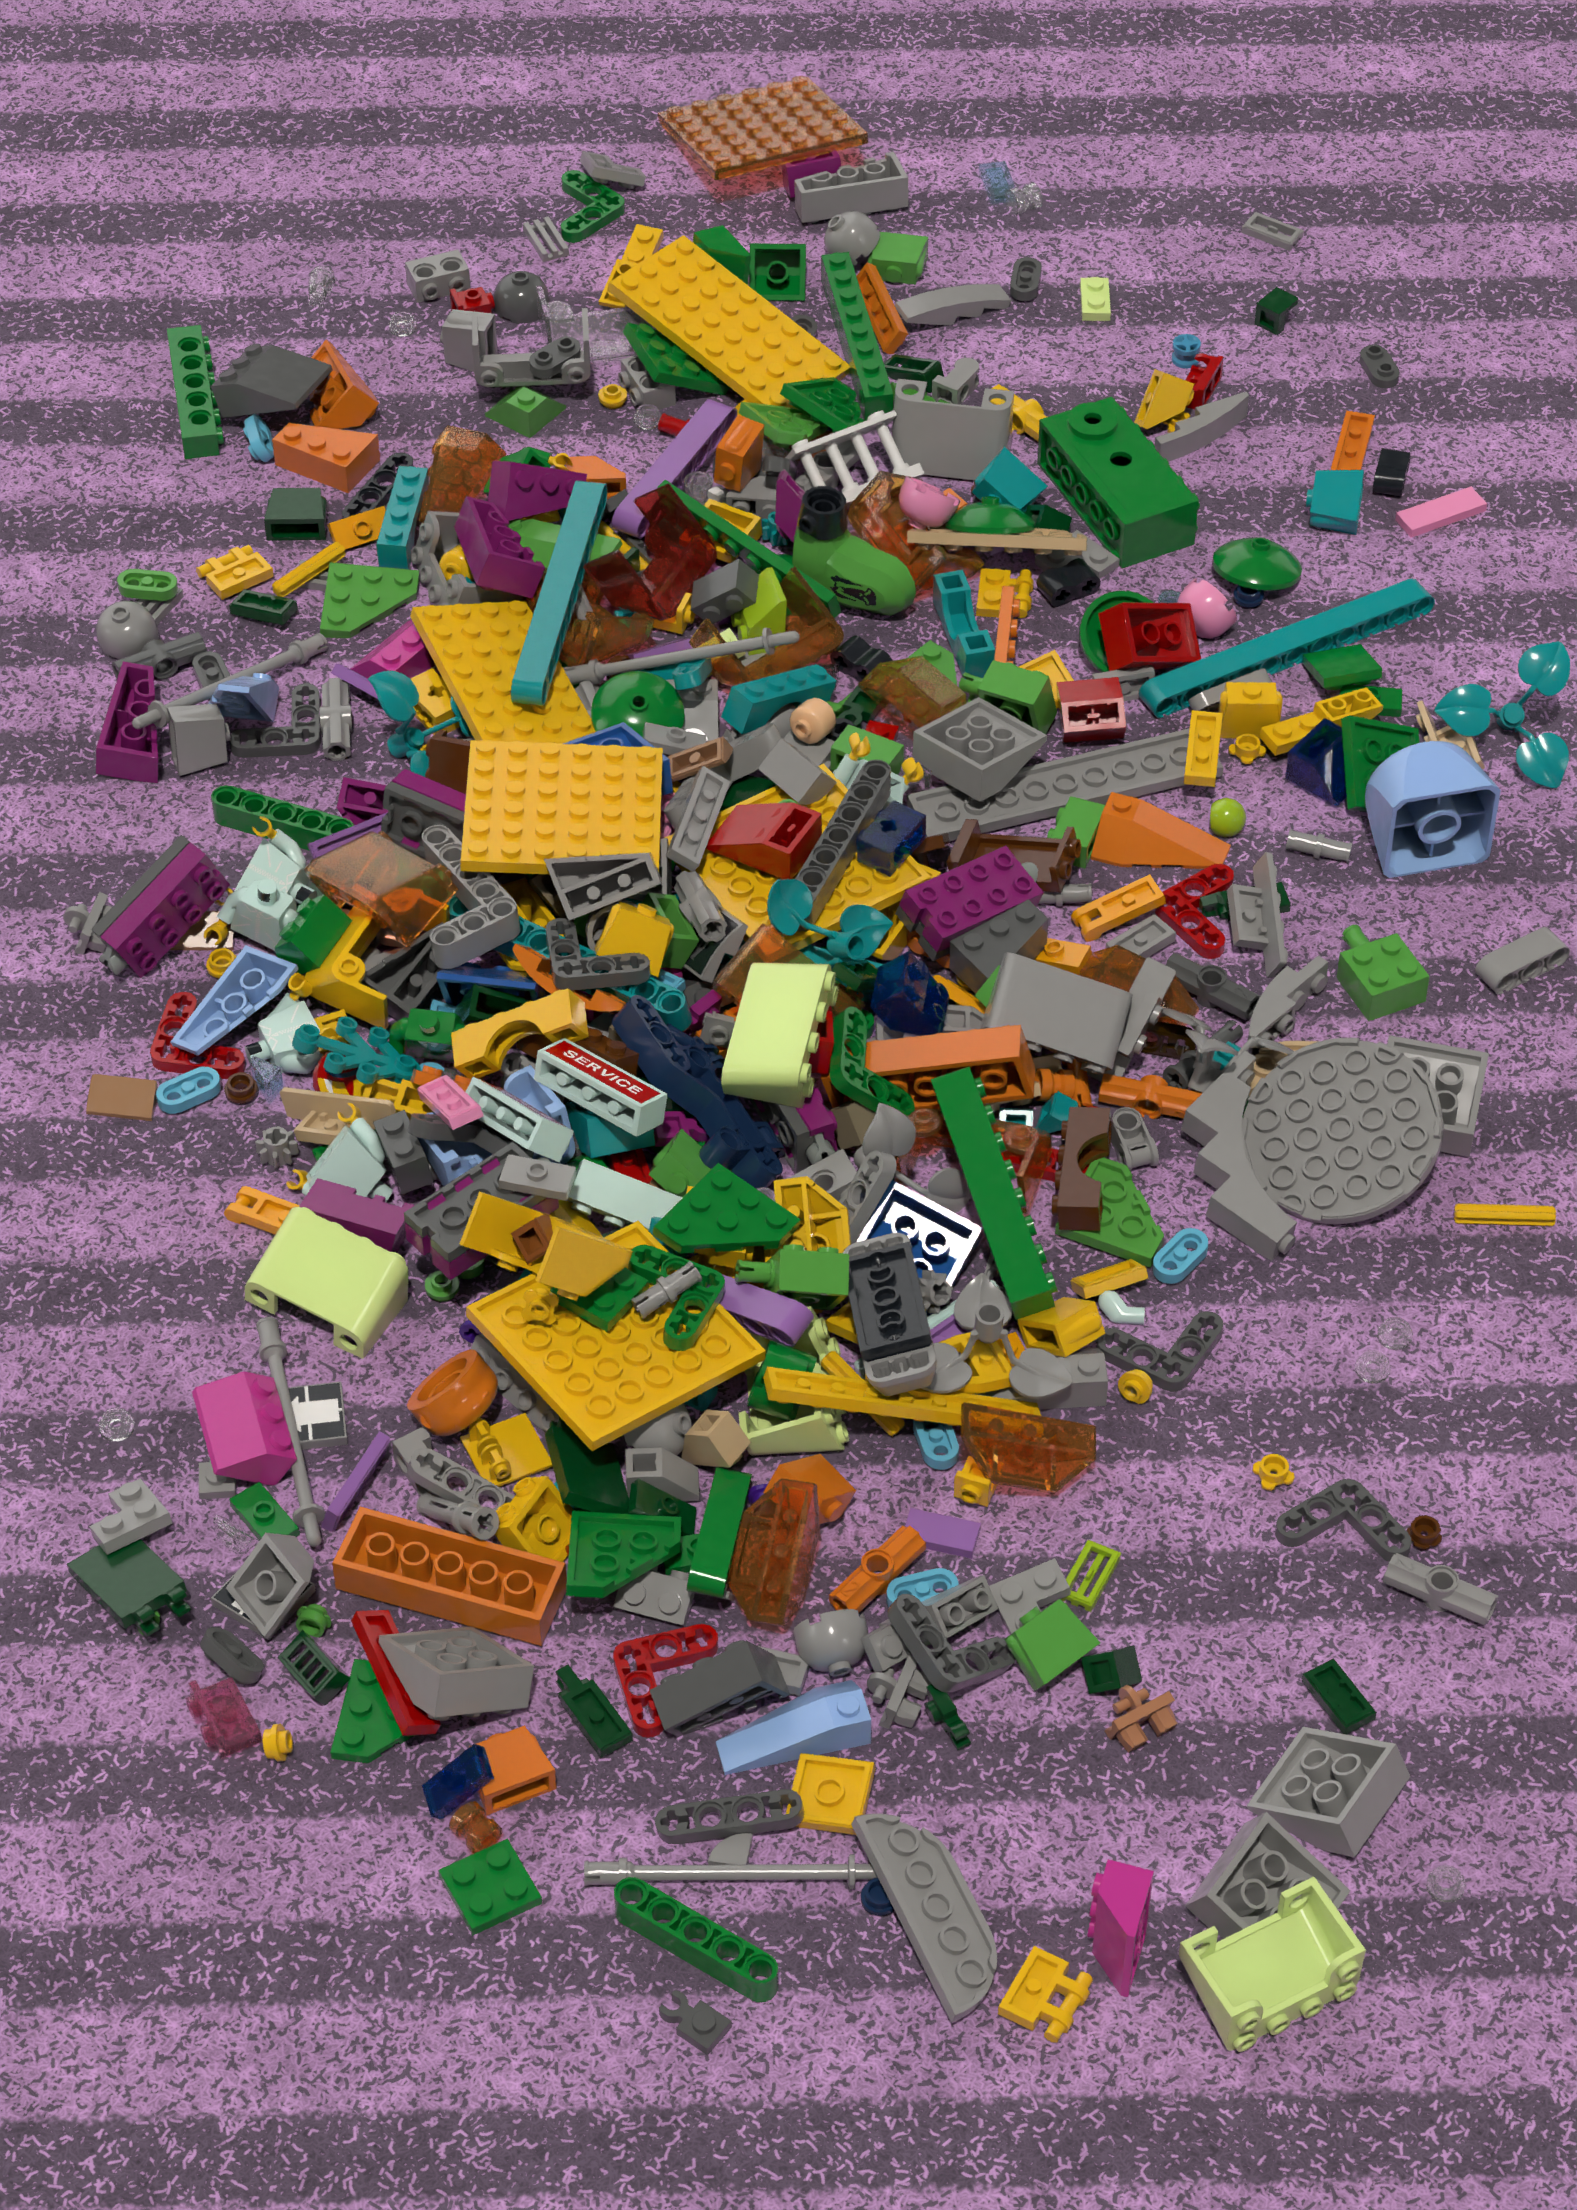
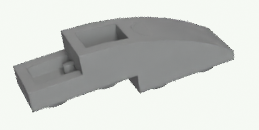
M1318 955L1298 972L1286 966L1270 982L1260 996L1250 1021L1248 1040L1251 1036L1274 1041L1281 1034H1288L1296 1023L1295 1011L1304 1005L1306 999L1314 992L1320 993L1325 988L1328 982V961ZM1251 1047L1248 1049V1052L1255 1056L1259 1053L1260 1047Z
M985 1575L973 1578L922 1601V1604L946 1639L998 1609ZM889 1619L880 1623L879 1628L861 1638L874 1672L884 1671L907 1658L908 1655H912ZM920 1637L921 1642L925 1646L931 1644L924 1637Z

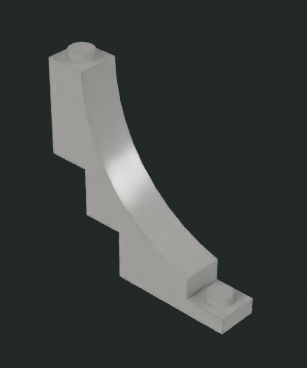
M1245 1050L1186 1109L1181 1130L1205 1146L1198 1153L1193 1173L1217 1189L1210 1197L1206 1217L1272 1261L1280 1252L1286 1254L1292 1248L1296 1241V1237L1293 1234L1297 1221L1286 1214L1268 1196L1255 1177L1246 1157L1242 1137V1115L1251 1090L1249 1085L1255 1077L1253 1068L1256 1057Z

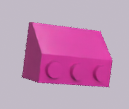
M411 619L350 669L366 678L383 671H396L411 679L435 666V663Z
M243 1371L195 1387L192 1394L214 1474L256 1483L260 1481L261 1484L271 1486L277 1485L295 1463L297 1457L274 1378Z
M1108 1859L1104 1874L1096 1873L1091 1892V1896L1094 1897L1089 1913L1091 1921L1087 1937L1093 1938L1092 1953L1119 1994L1128 1997L1147 1934L1154 1871Z

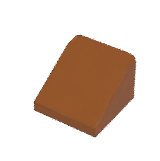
M548 1213L536 1217L510 1233L527 1264L543 1256L547 1251L553 1235L551 1219Z

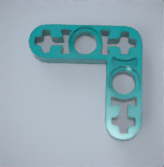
M711 658L638 671L652 673L665 680L674 679L675 688L683 690L701 685L713 670Z

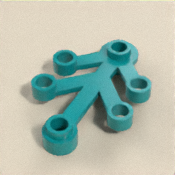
M346 1016L338 1019L335 1031L351 1045L321 1036L319 1029L310 1024L301 1025L295 1031L292 1041L293 1048L303 1054H314L318 1051L319 1047L333 1051L326 1055L323 1065L324 1069L333 1074H340L343 1070L358 1067L356 1078L365 1084H372L375 1080L389 1077L394 1082L401 1084L402 1079L411 1080L414 1069L421 1071L420 1065L413 1057L405 1054L400 1055L388 1042L390 1034L386 1029L378 1026L372 1027L367 1038L370 1045L377 1047L383 1054L381 1055L376 1053L356 1032L357 1022L353 1018Z

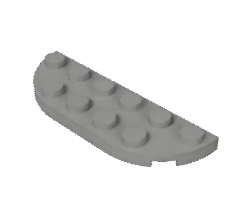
M864 1814L855 1816L851 1825L951 2023L960 2020L971 2013L982 2002L992 1984L997 1967V1950L994 1937L951 1853L930 1831L924 1827L920 1831L911 1825L900 1822L901 1817L894 1815Z

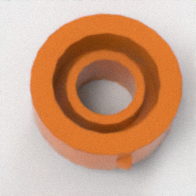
M466 1350L444 1362L426 1377L412 1393L408 1400L407 1408L432 1435L442 1437L453 1435L466 1429L487 1411L497 1394L498 1379L494 1371L476 1350Z

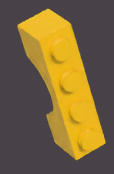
M569 988L557 990L544 998L526 1002L520 1007L507 1012L497 1013L491 1018L478 1023L468 1024L462 1029L451 1032L454 1067L467 1078H480L501 1070L503 1060L509 1049L526 1036L543 1034L553 1043L563 1038L573 1043L587 1038L589 1035L585 1003Z

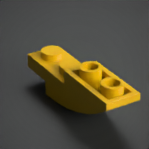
M636 224L622 259H617L599 299V305L624 311L629 309L628 306L607 291L609 282L656 253L664 238L663 229Z
M1365 687L1315 702L1313 712L1260 728L1259 738L1275 756L1293 750L1301 756L1343 739L1341 718L1351 715L1373 719L1383 710V705Z

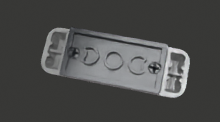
M890 1233L849 1245L843 1252L844 1254H849L848 1294L867 1380L884 1396H892L929 1386L934 1378L937 1359L910 1239L902 1233Z

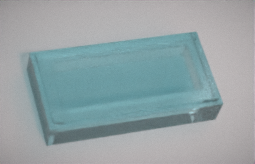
M1006 161L979 164V174L991 205L1018 201V193Z

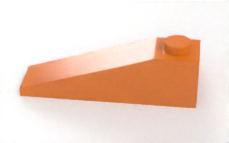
M326 339L311 358L330 364L333 371L309 395L310 401L314 403V408L310 410V418L317 427L343 429L361 426L366 419L374 415L379 402L370 388L339 351Z
M1111 792L1101 814L1090 859L1118 867H1132V864L1151 865V868H1162V865H1180L1186 869H1205L1214 864H1224L1231 845L1142 799Z

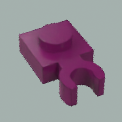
M712 989L689 1008L692 1022L683 1032L690 1036L693 1032L696 1034L697 1031L703 1028L702 1023L705 1012L712 1013V1011H716V1013L721 1014L722 996Z
M665 1111L663 1124L653 1128L655 1147L666 1146L681 1128L699 1142H706L710 1137L704 1128H700L702 1125L695 1116L685 1118L684 1111Z

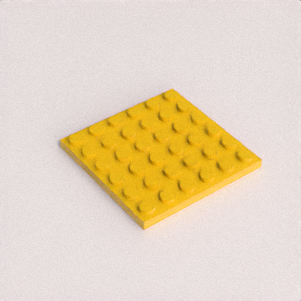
M471 740L460 871L550 875L544 859L651 853L659 872L663 748H653L650 746H603L583 743L556 744L553 742L528 743L522 741Z
M824 763L818 767L832 777L836 784L824 797L814 803L804 805L797 802L799 805L822 813V833L848 791L844 784L835 778L834 774ZM778 785L719 812L710 838L737 805L779 803L784 799H794ZM876 819L814 925L830 931L841 930L840 917L849 906L856 904L866 905L880 911L901 901L905 890L930 880L931 876ZM674 834L665 837L668 839L669 845ZM705 849L701 862L695 871L703 878L704 883L716 896L722 907L748 925L743 939L764 963H773L827 937L811 930L796 931L795 934L790 936L778 932L770 922L767 901L773 883L777 879L782 878ZM674 861V863L682 870V872H692Z
M639 1221L604 1237L629 1250L638 1245H649L669 1252ZM672 1270V1271L668 1272L667 1274H668V1275H671L672 1273H674V1272L677 1271V1270ZM532 1273L466 1306V1317L591 1451L764 1361L766 1350L720 1303L690 1349L676 1351L668 1348L663 1341L664 1325L682 1295H678L677 1300L672 1304L670 1302L665 1303L644 1319L641 1318L640 1312L637 1313L633 1306L608 1332L560 1305L555 1306L554 1313L557 1318L553 1324L547 1325L543 1321L534 1319L532 1321L525 1320L521 1315L522 1309L526 1305V1301L523 1298L524 1293L529 1289L544 1288L550 1291L553 1288L552 1286L535 1281L536 1273ZM537 1305L539 1309H543L542 1306ZM695 1305L685 1308L687 1312L692 1314H699L703 1311L702 1308ZM682 1324V1329L677 1335H680L681 1332H686V1325Z

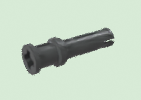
M1229 1020L1210 1039H1217L1224 1043L1228 1041L1234 1043L1243 1036V1029L1238 1025L1231 1031L1230 1029L1237 1022ZM1196 1050L1186 1051L1181 1055L1180 1061L1177 1064L1170 1065L1163 1070V1079L1166 1080L1168 1086L1182 1089L1189 1088L1188 1083L1195 1069L1193 1065L1196 1058ZM1208 1052L1202 1053V1058L1203 1056L1207 1057Z

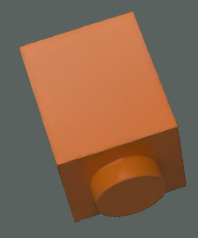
M597 456L570 457L573 466L566 465L568 471L587 474L586 482L606 483L607 500L622 490H626V474Z

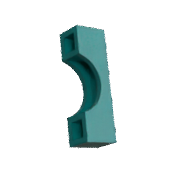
M399 466L376 543L379 567L410 568L411 550L414 547L418 514H425L430 498L428 468Z
M957 570L934 574L933 604L961 674L963 676L966 672L983 678L995 658V647L988 630L980 631L973 611L971 589L964 571Z
M814 664L734 685L730 690L721 717L741 734H745L766 725L773 714L788 703L792 702L797 708L807 699L819 698L825 702L830 701L837 680L829 675L825 668Z

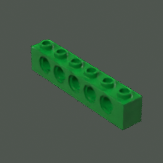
M201 325L167 328L184 458L220 455L218 445L224 444L222 427H216L221 426L219 408H216L218 407L211 390V385L215 382L214 372H208L213 371L211 354H205L210 353L208 336H202Z

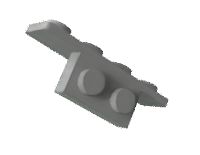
M1265 852L1253 866L1255 887L1232 884L1227 890L1234 946L1263 950L1266 976L1274 977L1286 965L1288 951L1284 946L1283 939L1284 922L1280 916L1279 906L1281 897L1277 892L1276 885L1277 868L1273 862V854Z
M1150 957L1146 958L1129 990V993L1133 994L1113 1069L1105 1071L1104 1074L1123 1077L1134 1054L1139 1055L1148 1039L1145 1033L1150 1023L1155 1025L1163 1011V1007L1160 1004L1176 975L1174 969ZM1087 1072L1090 1077L1100 1082L1102 1081L1103 1074L1095 1075Z
M483 1334L477 1335L471 1349L476 1350L494 1371L498 1379V1392L520 1412L526 1413L529 1420L546 1434L551 1420L558 1422L559 1415Z
M658 1566L618 1589L614 1608L686 1626L695 1594L694 1592L686 1591L688 1573L672 1570L671 1575L668 1576L657 1573ZM726 1584L724 1596L721 1599L734 1602L735 1594L726 1591L728 1586Z

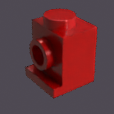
M483 287L470 288L461 292H457L455 288L450 289L451 311L455 309L491 313V309H495L492 293H485Z

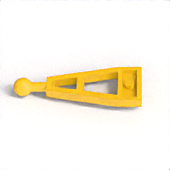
M971 1332L959 1334L938 1343L949 1344L956 1348L958 1353L962 1354L970 1339ZM977 1339L969 1357L965 1360V1363L972 1369V1377L963 1388L955 1392L978 1394L1012 1387L1009 1382V1373L1012 1367L997 1340L987 1344Z

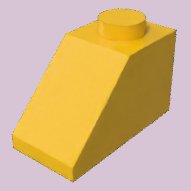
M1154 369L1134 423L1149 429L1184 412L1185 407L1193 399L1194 390L1192 389L1194 384Z

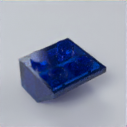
M1324 718L1288 751L1285 779L1336 807L1347 797L1342 727Z
M908 951L878 967L870 1007L890 1030L919 1036L943 1033L949 994L945 986L938 983L932 977L926 964L922 960H918L911 951Z

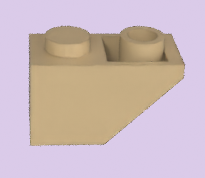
M706 1410L685 1434L682 1459L693 1465L730 1468L741 1459L742 1453L751 1442L729 1411Z

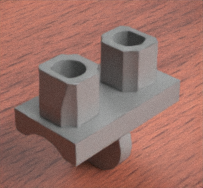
M99 892L90 913L84 904L71 906L65 910L63 920L69 926L68 930L71 933L82 930L74 951L75 953L84 955L86 948L104 953L106 949L105 944L91 929L112 908L105 904L108 895Z
M908 1655L898 1680L893 1678L895 1672L891 1668L884 1670L883 1673H872L867 1680V1687L873 1693L872 1700L875 1703L880 1704L884 1698L889 1699L878 1726L889 1729L893 1721L912 1728L922 1705L903 1698V1696L907 1692L924 1700L927 1694L926 1686L930 1685L931 1682L923 1671L915 1668L917 1661L911 1655Z

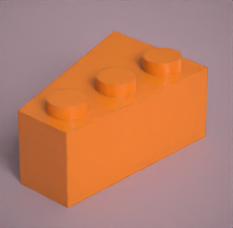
M288 423L272 439L276 466L349 493L380 461L378 434Z

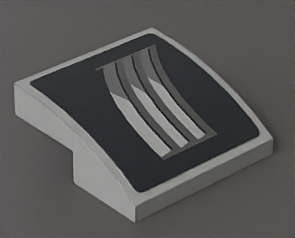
M723 907L720 909V912L727 923L725 929L726 936L718 942H705L698 935L694 926H692L699 942L684 964V967L698 978L710 983L714 980L724 954L736 956L748 928V925Z

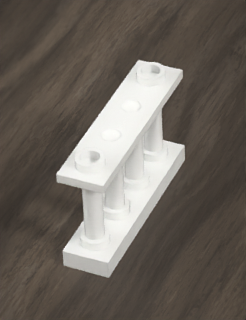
M883 410L875 412L867 418V421L808 442V439L801 440L791 446V452L785 457L791 461L801 459L813 487L826 486L811 455L826 449L844 487L842 493L846 498L847 509L900 489L906 476L919 479L924 474L920 463L912 466L904 463L887 427L897 416L895 410L884 413ZM874 430L877 431L894 467L893 473L886 476L883 473H879L862 435ZM850 439L869 477L867 479L868 483L860 486L858 482L854 483L837 447V444Z

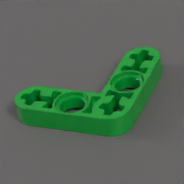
M570 170L562 175V190L586 205L585 208L561 223V237L564 241L569 243L583 241L624 214L625 200L620 194L594 181L590 176L578 170ZM597 193L599 195L589 196L588 194ZM597 217V218H599V219L589 220V219H587V218Z
M853 1006L847 1007L835 1016L833 1023L834 1045L830 1060V1079L832 1084L841 1093L876 1112L878 1104L882 1103L894 1107L906 1117H910L915 1111V1105L911 1096L903 1089L865 1068L867 1020L858 1008ZM844 1044L850 1048L853 1056L847 1051ZM868 1085L872 1087L877 1097L872 1094Z
M638 1245L631 1250L633 1253L628 1269L649 1280L650 1284L655 1285L657 1284L656 1279L661 1276L666 1278L669 1276L668 1272L680 1269L690 1260L649 1245ZM691 1261L694 1264L693 1268H697L703 1280L679 1294L682 1296L664 1325L663 1341L668 1348L676 1351H685L694 1345L724 1294V1276L717 1270ZM695 1305L702 1308L703 1311L699 1314H692L687 1312L685 1308ZM682 1324L686 1325V1332H681L680 1335H677L682 1329Z

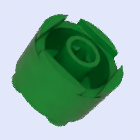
M770 1340L766 1348L765 1359L762 1361L754 1379L747 1407L785 1421L795 1420L799 1406L802 1404H783L768 1400L763 1379L766 1368L768 1366L813 1372L817 1357Z

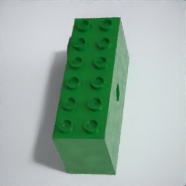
M1112 396L1096 402L1082 403L1071 410L1040 419L1037 464L1104 548L1120 559L1119 566L1121 569L1195 544V533L1198 530L1197 511L1200 508L1197 495L1188 489L1182 477L1173 471L1167 459L1159 454L1153 442L1144 436L1139 425L1130 419L1124 407L1120 406Z

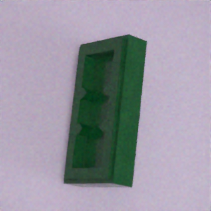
M246 589L229 605L230 614L284 625L298 610L296 600Z
M867 960L839 962L831 970L836 973V977L855 992L884 989L890 980L886 974Z
M639 1478L631 1484L628 1514L682 1517L681 1536L694 1534L696 1507Z
M1334 1658L1303 1674V1684L1343 1734L1347 1735L1376 1719L1377 1712Z

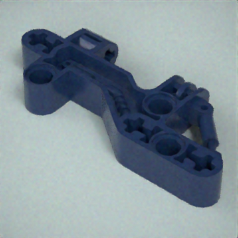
M640 995L632 996L613 1017L612 1025L626 1044V1047L639 1053L638 1065L649 1082L654 1087L667 1093V1097L695 1116L710 1137L699 1151L702 1162L710 1169L717 1163L721 1164L763 1193L782 1173L783 1167L779 1159L784 1155L786 1149L768 1122H753L737 1096L723 1093L721 1078L725 1060L722 1055H717L719 1049L716 1045L705 1044L698 1036L691 1037L669 1023L666 1025L650 1001Z

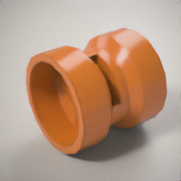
M1038 1068L1036 1070L1035 1081L1039 1082L1042 1095L1035 1097L1036 1101L1047 1102L1057 1092L1073 1099L1075 1077L1071 1069H1060L1054 1073L1048 1068Z

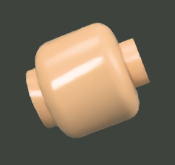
M819 698L807 699L791 713L789 719L793 734L799 740L808 744L821 741L833 731L836 724L833 708Z

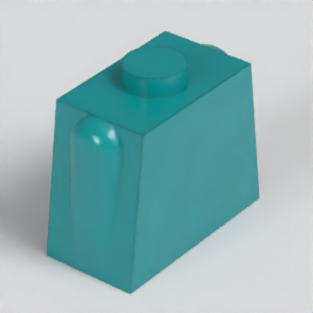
M1004 447L975 479L974 483L976 486L972 493L981 501L982 497L985 496L999 497V503L1015 506L1025 513L1027 506L1032 505L1048 485Z
M1316 470L1313 490L1308 489L1306 507H1311L1310 526L1357 535L1364 486V470Z

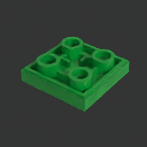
M1361 644L1303 654V665L1321 686L1327 690H1339L1343 685L1349 684L1368 685L1372 680L1382 678L1381 666Z

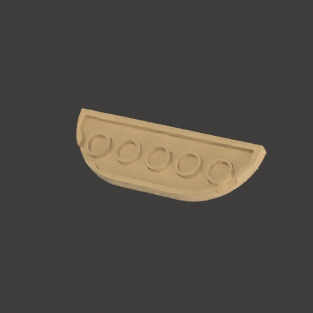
M943 525L930 527V531H926V528L923 530L914 528L907 531V543H915V548L931 549L933 544L945 545L947 550H962L963 546H975V551L984 552L992 551L993 547H1004V552L1020 553L1022 548L1034 549L1036 554H1051L1052 550H1064L1065 555H1082V551H1087V537L1078 533L1077 538L1072 537L1073 533L1057 529L1035 528L1032 531L1023 533L980 534L947 529Z

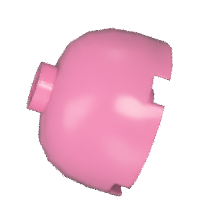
M908 476L905 477L899 493V506L901 511L910 518L908 524L922 530L926 526L939 527L945 525L955 514L960 500L952 494L948 493L945 496L940 491V488L913 477L909 478Z
M1194 578L1184 588L1178 598L1177 603L1191 604L1196 635L1200 638L1211 639L1225 633L1237 620L1235 610L1232 608L1228 611L1224 605L1228 601L1226 597L1216 587L1203 579L1197 583V578Z

